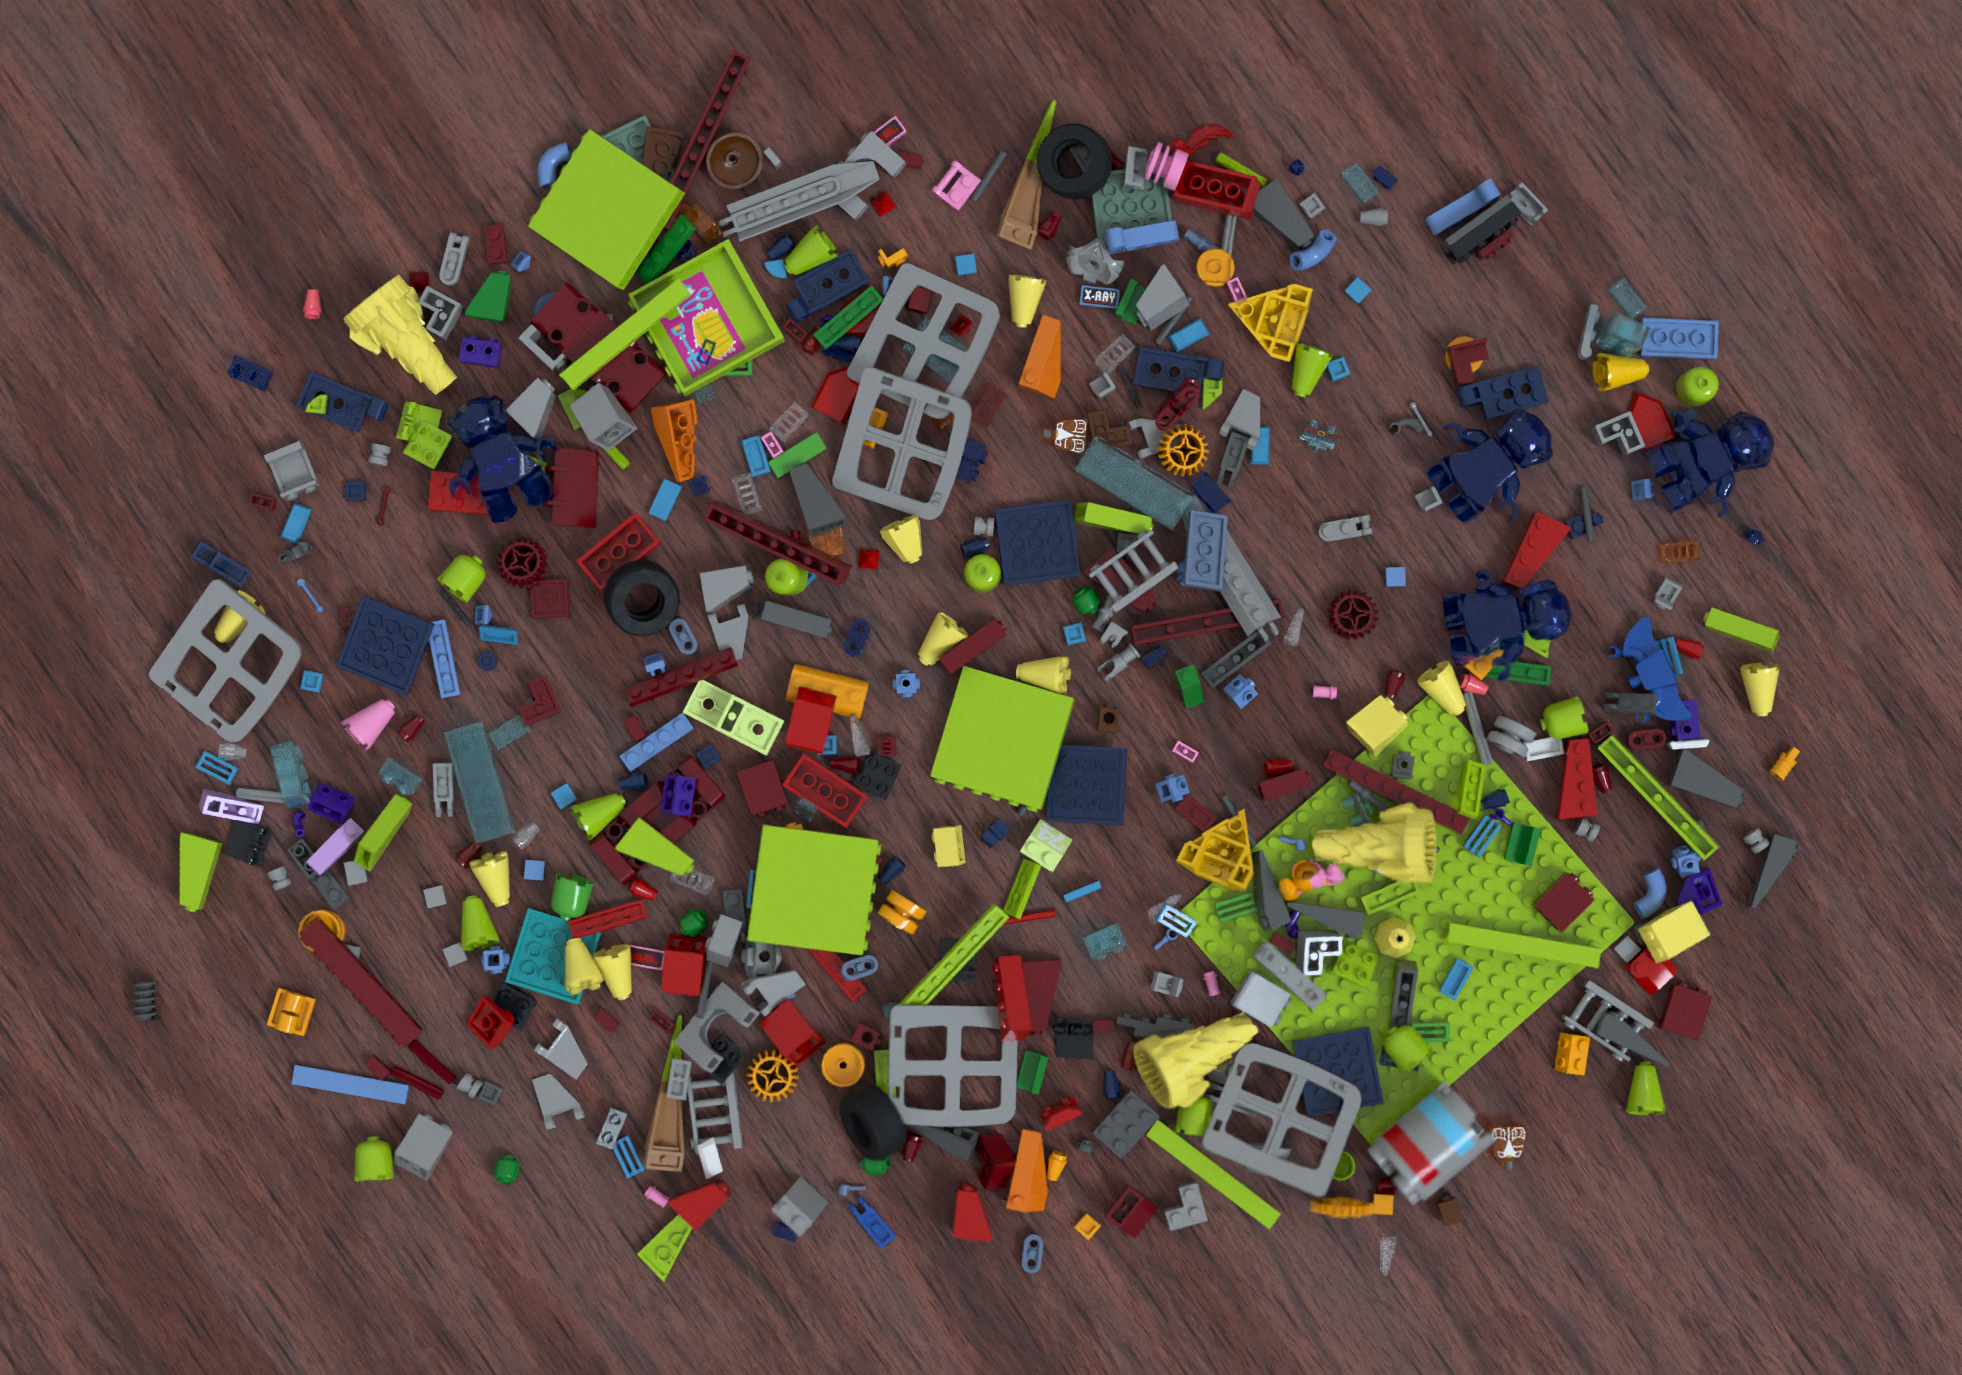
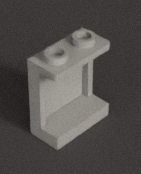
M531 324L519 339L555 374L562 373L569 367L568 363L570 360L563 353L556 360H552L535 344L542 334Z
M298 441L264 455L266 462L271 467L282 499L294 500L299 497L298 494L303 492L305 494L311 493L316 490L317 486H320L304 443Z

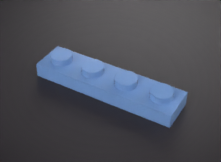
M445 619L431 622L435 626L429 641L441 698L461 695L447 622Z
M681 713L620 755V758L629 771L632 772L689 733L694 727L685 714Z

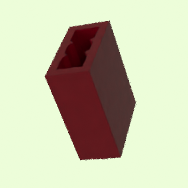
M770 760L737 772L751 816L756 815L757 818L768 815L767 811L774 809L775 812L786 809L785 805L789 804L782 786L775 760Z
M1299 769L1256 784L1261 800L1267 801L1310 787L1311 778L1308 771L1305 772L1304 769Z
M1564 872L1532 903L1534 908L1561 933L1595 901L1591 897L1593 893L1586 886L1583 888L1578 883L1580 880L1572 872L1570 874Z
M1678 982L1677 985L1671 984L1658 1028L1699 1041L1712 996L1707 995L1708 991L1696 988V991L1688 989L1689 985Z

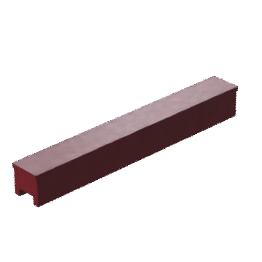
M1281 599L1271 601L1281 616L1280 619L1276 620L1284 619ZM1229 608L1130 627L1133 646L1237 628L1241 627V625Z

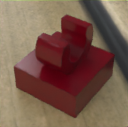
M877 737V754L880 756H897L896 737Z

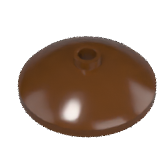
M728 132L717 137L709 146L706 154V168L709 175L718 185L728 189H739L751 184L759 175L763 164L762 152L757 142L749 135L741 132ZM730 155H735L733 160H729Z

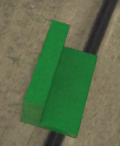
M1131 279L1117 308L1115 317L1136 325L1139 319L1136 314L1139 311L1136 304L1147 288L1138 285V281Z
M1513 822L1504 860L1532 866L1541 829Z
M1028 1050L1025 1051L1016 1088L1039 1095L1048 1061L1047 1055Z

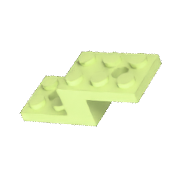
M705 680L698 681L683 713L765 755H768L784 723L783 720ZM706 699H712L714 702V707L710 710L705 709L703 706ZM756 724H761L764 727L761 735H755L753 732V727Z

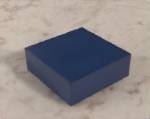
M365 481L345 482L346 502L366 501Z
M712 743L695 753L705 770L722 760Z

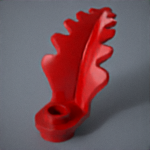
M1205 124L1202 130L1196 128L1192 131L1188 142L1180 138H1172L1170 148L1174 151L1179 149L1192 155L1197 149L1205 146L1209 140L1219 136L1233 138L1234 134L1229 132L1228 129H1224L1223 126L1217 127L1216 124H1212V127H1209Z

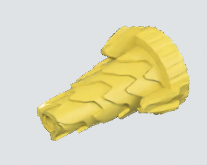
M397 275L351 311L344 320L350 328V338L354 342L376 355L382 352L383 347L392 359L396 358L408 373L413 374L420 383L423 382L436 395L451 384L457 376L443 360L442 354L433 343L435 339L423 326L425 324L422 320L424 315L422 307L418 303L419 297L415 289L408 286L402 277Z
M1406 803L1386 811H1381L1380 818L1383 821L1378 822V824L1345 827V830L1317 831V836H1314L1312 848L1316 861H1333V864H1351L1353 866L1367 867L1370 870H1377V872L1404 883L1432 882L1436 866V828L1434 816L1431 810L1418 809L1413 803Z
M1243 1011L1231 1018L1221 1019L1207 1027L1203 1025L1195 1030L1185 1031L1164 1039L1157 1035H1151L1134 1045V1059L1145 1086L1164 1108H1173L1177 1105L1189 1107L1210 1086L1208 1081L1201 1080L1204 1078L1203 1076L1216 1069V1065L1230 1059L1232 1053L1248 1044L1252 1037L1258 1033L1256 1025L1252 1023L1251 1019Z

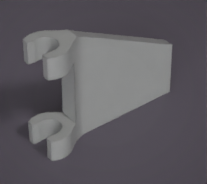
M1243 389L1222 425L1219 434L1227 437L1232 427L1250 436L1247 448L1254 451L1260 439V397Z
M1140 418L1127 423V425H1130V430L1141 428L1148 447L1137 452L1139 459L1162 452L1157 451L1158 447H1163L1159 440H1165L1162 434L1167 433L1169 435L1168 430L1162 431L1158 429L1155 420ZM1175 423L1171 428L1174 430V426H1175V425H1179V427H1180V429H1181V426H1182L1183 424H1177V423ZM1177 435L1171 441L1170 447L1178 445L1181 435Z
M745 603L737 605L740 617L722 623L718 622L716 613L708 615L719 651L732 647L736 660L743 657L749 617Z
M796 970L752 978L741 984L747 995L757 988L767 1000L758 1005L764 1017L770 1014L775 1006L806 985Z
M556 1018L552 1026L560 1030V1034L549 1049L538 1043L534 1051L577 1080L588 1063L568 1025L559 1018Z
M552 1074L532 1080L546 1129L549 1130L556 1127L552 1116L572 1109L576 1119L585 1117L581 1104Z

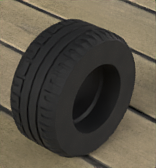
M1078 123L1061 125L1052 130L1051 133H1048V136L1045 137L1038 149L1037 169L1040 178L1049 189L1064 198L1077 200L1094 195V193L1102 189L1101 187L1104 186L1111 174V150L1104 138L1088 126ZM1083 145L1090 152V163L1087 170L1081 176L1074 179L1064 177L1059 170L1061 155L1069 146Z
M633 560V562L624 563L616 571H613V574L610 575L605 584L603 598L609 616L622 631L631 635L649 636L656 632L658 633L673 621L678 612L680 594L677 585L665 568L653 561ZM642 583L655 585L658 589V598L650 609L636 613L626 608V595L634 586Z
M864 1084L842 1098L839 1105V1114L843 1127L854 1146L863 1156L872 1161H881L903 1147L906 1140L904 1122L893 1101L881 1088L873 1084Z

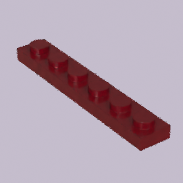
M732 647L625 688L629 705L631 707L637 706L737 667L738 663Z

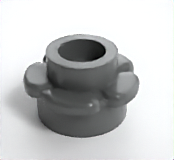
M1085 1139L1077 1142V1150L1089 1154L1092 1153L1095 1147L1092 1146L1093 1142Z

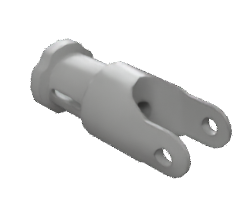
M1129 643L1125 650L1121 653H1116L1103 663L1097 671L1101 672L1108 666L1114 665L1113 671L1104 679L1109 681L1128 667V663L1141 656L1133 645Z

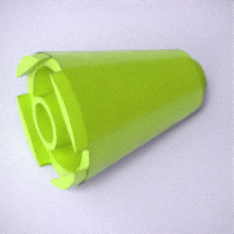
M813 226L785 259L786 264L784 267L790 274H801L838 257V253L833 252L836 248L824 232L819 233L817 231L820 228L819 226Z
M1297 342L1292 390L1295 391V395L1305 398L1306 394H1311L1331 361L1333 353L1323 352L1319 348Z
M613 793L573 805L570 809L573 810L572 814L579 828L586 831L585 837L591 840L625 810L624 805H626V802L621 794Z
M476 895L466 897V901L462 903V950L473 951L475 947L485 949L498 944L499 936L482 899L477 898Z
M1639 1062V1065L1635 1066L1626 1113L1649 1115L1655 1111V1115L1665 1114L1666 1110L1656 1068L1651 1065V1062Z

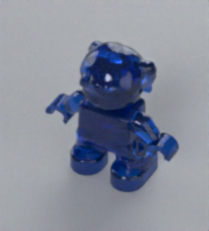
M496 395L489 398H472L459 405L454 414L448 416L447 427L455 433L457 439L462 441L466 448L470 449L471 454L461 462L458 476L449 482L448 487L453 499L457 496L455 491L459 487H465L467 494L471 495L472 490L469 482L472 481L477 472L481 500L493 523L506 521L517 513V504L508 488L514 485L520 488L522 497L530 507L540 505L551 498L553 490L546 473L525 452L533 453L536 451L537 457L544 461L545 456L542 449L550 447L553 451H557L553 438L544 436L537 440L524 433L512 435L507 430L503 399Z
M1514 409L1504 422V425L1496 432L1498 440L1495 437H1489L1481 429H1465L1463 431V428L1457 423L1446 425L1443 428L1447 431L1453 428L1457 431L1458 435L1455 440H1450V445L1463 440V443L1474 447L1464 452L1444 456L1425 469V472L1440 493L1449 489L1456 482L1460 485L1463 491L1447 501L1456 517L1463 524L1470 522L1486 508L1484 506L1489 504L1497 490L1502 486L1504 501L1500 502L1496 509L1501 510L1504 505H1509L1512 508V514L1508 516L1509 521L1515 519L1519 513V507L1514 502V499H1517L1520 489V480L1517 476L1518 469L1515 464L1520 466L1521 469H1526L1531 465H1538L1551 460L1554 453L1551 447V433L1545 423L1538 416L1528 413L1524 409Z
M1674 411L1669 416L1671 418L1674 416L1680 417L1682 425L1681 427H1675L1673 432L1678 433L1687 430L1686 433L1696 439L1663 443L1642 454L1643 456L1647 455L1655 471V478L1669 472L1673 481L1660 487L1670 502L1672 508L1670 514L1692 504L1711 484L1717 481L1715 489L1717 495L1709 499L1707 504L1712 505L1713 502L1719 501L1723 508L1720 513H1717V518L1722 517L1729 509L1726 497L1729 498L1735 486L1733 472L1763 468L1771 461L1774 449L1772 432L1762 418L1748 412L1739 411L1722 428L1714 432L1706 422L1693 419L1689 421L1684 412Z
M1478 570L1476 572L1478 580H1484L1487 583L1476 587L1477 594L1458 592L1442 595L1447 631L1460 630L1463 625L1466 626L1467 630L1465 635L1450 636L1452 657L1455 667L1468 665L1470 661L1477 660L1480 657L1490 656L1498 650H1504L1501 656L1491 660V666L1502 665L1506 668L1500 671L1498 675L1499 681H1505L1510 677L1511 663H1514L1524 652L1525 630L1534 640L1545 639L1551 641L1560 638L1568 630L1572 621L1570 603L1566 595L1558 590L1556 583L1546 579L1538 581L1527 588L1519 589V594L1525 596L1520 608L1517 595L1513 594L1505 586L1498 583L1493 584L1492 575L1488 571Z

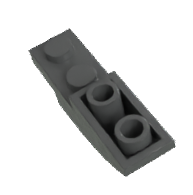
M303 838L287 850L308 879L312 880L333 910H338L351 899L330 868L319 876L306 863L315 851Z
M1122 1013V1016L1117 1015L1116 1024L1134 1027L1133 1035L1140 1037H1149L1151 1035L1169 1037L1195 1029V1024L1191 1023V1019L1180 1017V1021L1174 1020L1172 1015L1161 1013V1016H1156L1155 1023H1152V1019L1141 1017L1140 1020L1134 1019L1133 1015L1128 1013Z

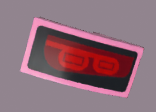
M894 116L874 133L890 147L894 141L906 134L907 131L897 117Z
M629 944L631 949V965L663 971L664 951Z

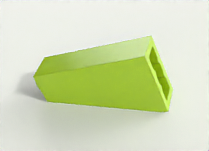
M1089 502L1078 503L1075 507L1073 519L1074 523L1135 534L1137 536L1145 530L1150 532L1153 529L1152 517Z
M1711 608L1710 612L1707 611L1703 619L1706 629L1773 655L1779 639L1778 630L1715 608Z
M395 794L358 844L354 859L356 864L371 872L410 813L412 803L407 798Z
M642 818L637 819L615 847L616 850L681 876H684L685 873L689 875L695 867L693 864L695 859Z
M181 832L180 905L185 906V910L196 912V910H201L204 907L222 843L187 832Z

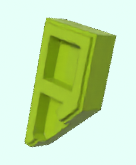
M1203 378L1202 409H1206L1222 394V381Z

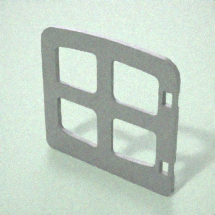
M905 263L899 268L847 370V375L851 380L860 384L863 371L867 367L875 366L887 335L891 334L915 346V352L902 376L903 378L916 382L930 355H937L959 366V370L945 393L962 397L992 339L1000 319L999 309L994 302L912 264ZM917 286L924 287L942 296L927 329L922 332L896 321L905 302ZM957 303L982 314L978 330L967 352L950 346L939 339L940 333ZM883 377V383L892 385L893 381ZM882 389L881 394L910 407V397L888 389ZM941 397L938 401L948 405L950 399ZM929 403L923 411L924 414L936 419L945 418L952 413L949 410Z
M867 367L862 373L833 475V486L839 490L911 515H917L923 519H936L944 510L962 460L972 416L970 404L959 396L942 392L941 390L874 367ZM883 376L892 379V385L883 383ZM882 389H888L911 398L903 431L899 435L870 425V419ZM939 396L950 399L949 404L939 402ZM926 403L949 410L954 414L953 429L947 451L922 444L916 439ZM865 440L892 448L895 451V458L885 488L862 481L857 476ZM913 456L942 467L929 502L905 496L900 492L909 459Z
M216 579L209 584L149 672V677L203 723L215 730L223 739L228 742H237L245 738L275 701L301 658L302 649L297 640L223 580ZM223 605H228L247 621L246 628L229 652L222 651L202 634V630ZM260 633L264 634L283 651V656L266 684L259 681L241 665L242 658ZM191 646L196 647L216 664L215 672L198 696L178 682L175 677ZM228 678H234L255 695L253 703L235 724L229 723L210 707L211 702ZM168 681L176 686L174 691L166 685ZM214 718L222 724L220 728L212 723Z
M895 1005L891 1008L889 1020L888 1096L897 1107L904 1124L950 1127L1003 1124L1012 1119L1016 1110L1018 1041L1001 1042V1060L964 1061L961 1058L962 1027L976 1026L1000 1030L998 1006ZM895 1026H901L900 1037H894ZM924 1026H946L945 1059L941 1061L906 1060L905 1033L907 1029ZM905 1076H943L945 1078L944 1109L927 1110L906 1107L904 1105ZM963 1076H1000L999 1106L988 1109L960 1110V1079ZM893 1086H899V1098H893Z
M1246 1044L1237 1053L1202 1144L1210 1152L1309 1194L1321 1197L1327 1192L1360 1107L1361 1095L1354 1085L1317 1066L1261 1045ZM1254 1061L1263 1063L1291 1074L1290 1082L1281 1103L1275 1104L1241 1088L1250 1063ZM1238 1064L1244 1066L1241 1077L1235 1075ZM1306 1081L1317 1084L1343 1099V1106L1334 1127H1329L1297 1113L1296 1105ZM1234 1104H1239L1272 1119L1273 1125L1262 1150H1258L1226 1133L1225 1126ZM1216 1119L1222 1122L1219 1132L1213 1130ZM1289 1127L1296 1128L1327 1142V1147L1318 1169L1305 1168L1277 1157L1285 1132Z

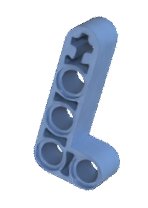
M1492 178L1477 186L1475 190L1427 217L1425 222L1433 235L1437 236L1496 201L1501 196V193Z
M1176 221L1124 230L1121 227L1106 230L1103 234L1109 254L1164 245L1180 240Z

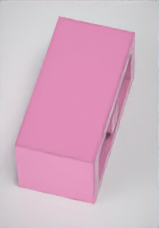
M1238 277L1226 282L1235 303L1246 300L1247 296Z
M772 432L761 437L773 458L784 453Z
M1177 741L1172 749V752L1191 763L1194 762L1199 753L1180 741Z

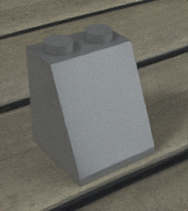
M1165 264L1160 267L1136 304L1139 310L1136 314L1144 327L1148 326L1150 330H1153L1189 306L1184 292Z
M539 378L505 410L538 442L541 440L557 397L553 393L555 389L545 379L541 381Z
M600 383L592 386L587 393L578 397L570 405L589 441L608 451L638 429L610 389Z
M746 566L700 573L706 612L709 614L716 612L749 590L751 583H754L753 572Z
M1249 970L1230 1004L1272 1028L1273 1024L1277 1025L1282 1017L1280 1015L1283 1008L1286 1009L1291 1002V998H1289L1291 994Z
M418 1114L395 1152L394 1164L428 1182L449 1144L453 1132L450 1131L451 1129L447 1125L435 1123L432 1117L426 1114Z
M800 1176L774 1204L771 1210L800 1237L829 1202Z

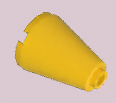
M1599 353L1596 355L1598 360L1593 362V379L1595 383L1599 384L1600 388L1597 389L1601 392L1644 379L1649 373V365L1643 359Z

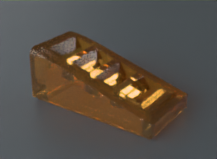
M1699 540L1660 544L1661 563L1701 560ZM1690 545H1693L1694 556L1690 557ZM1675 546H1678V557H1679V558H1675V555H1674V547H1675ZM1682 546H1686V557L1682 556ZM1666 547H1670L1671 558H1667Z

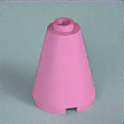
M381 699L344 719L341 725H347L344 729L358 744L362 743V745H365L363 749L367 751L395 714L393 711L395 706L388 699L386 701Z

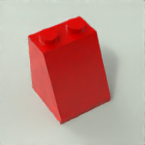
M799 686L785 745L823 754L831 728L837 696Z
M669 934L664 950L662 992L685 994L690 997L700 996L706 959L705 945L707 937Z
M789 999L781 1002L776 1010L763 1017L759 1023L784 1058L791 1063L793 1062V1065L796 1067L826 1043L798 1007Z
M715 1180L675 1195L667 1204L695 1231L731 1194L729 1192L730 1187L724 1181L719 1182Z
M963 1183L962 1186H958L953 1237L991 1242L992 1232L978 1189L974 1188L973 1184Z

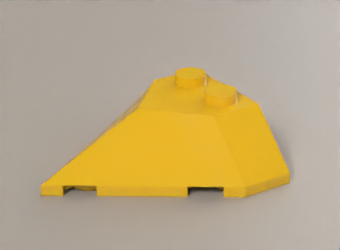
M1292 284L1282 289L1272 290L1228 305L1271 357L1290 362L1308 314L1313 289Z
M1245 809L1239 811L1231 819L1227 818L1202 833V836L1194 841L1190 840L1185 843L1176 861L1196 876L1230 890H1246L1254 871Z

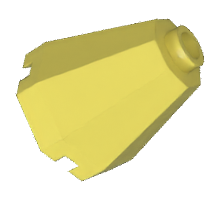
M917 515L905 517L902 521L892 522L880 530L882 538L903 562L912 564L920 560L922 541L920 520Z
M1394 916L1380 922L1374 935V941L1380 953L1394 958L1411 952L1416 938L1410 923ZM1397 936L1400 937L1399 941H1396Z

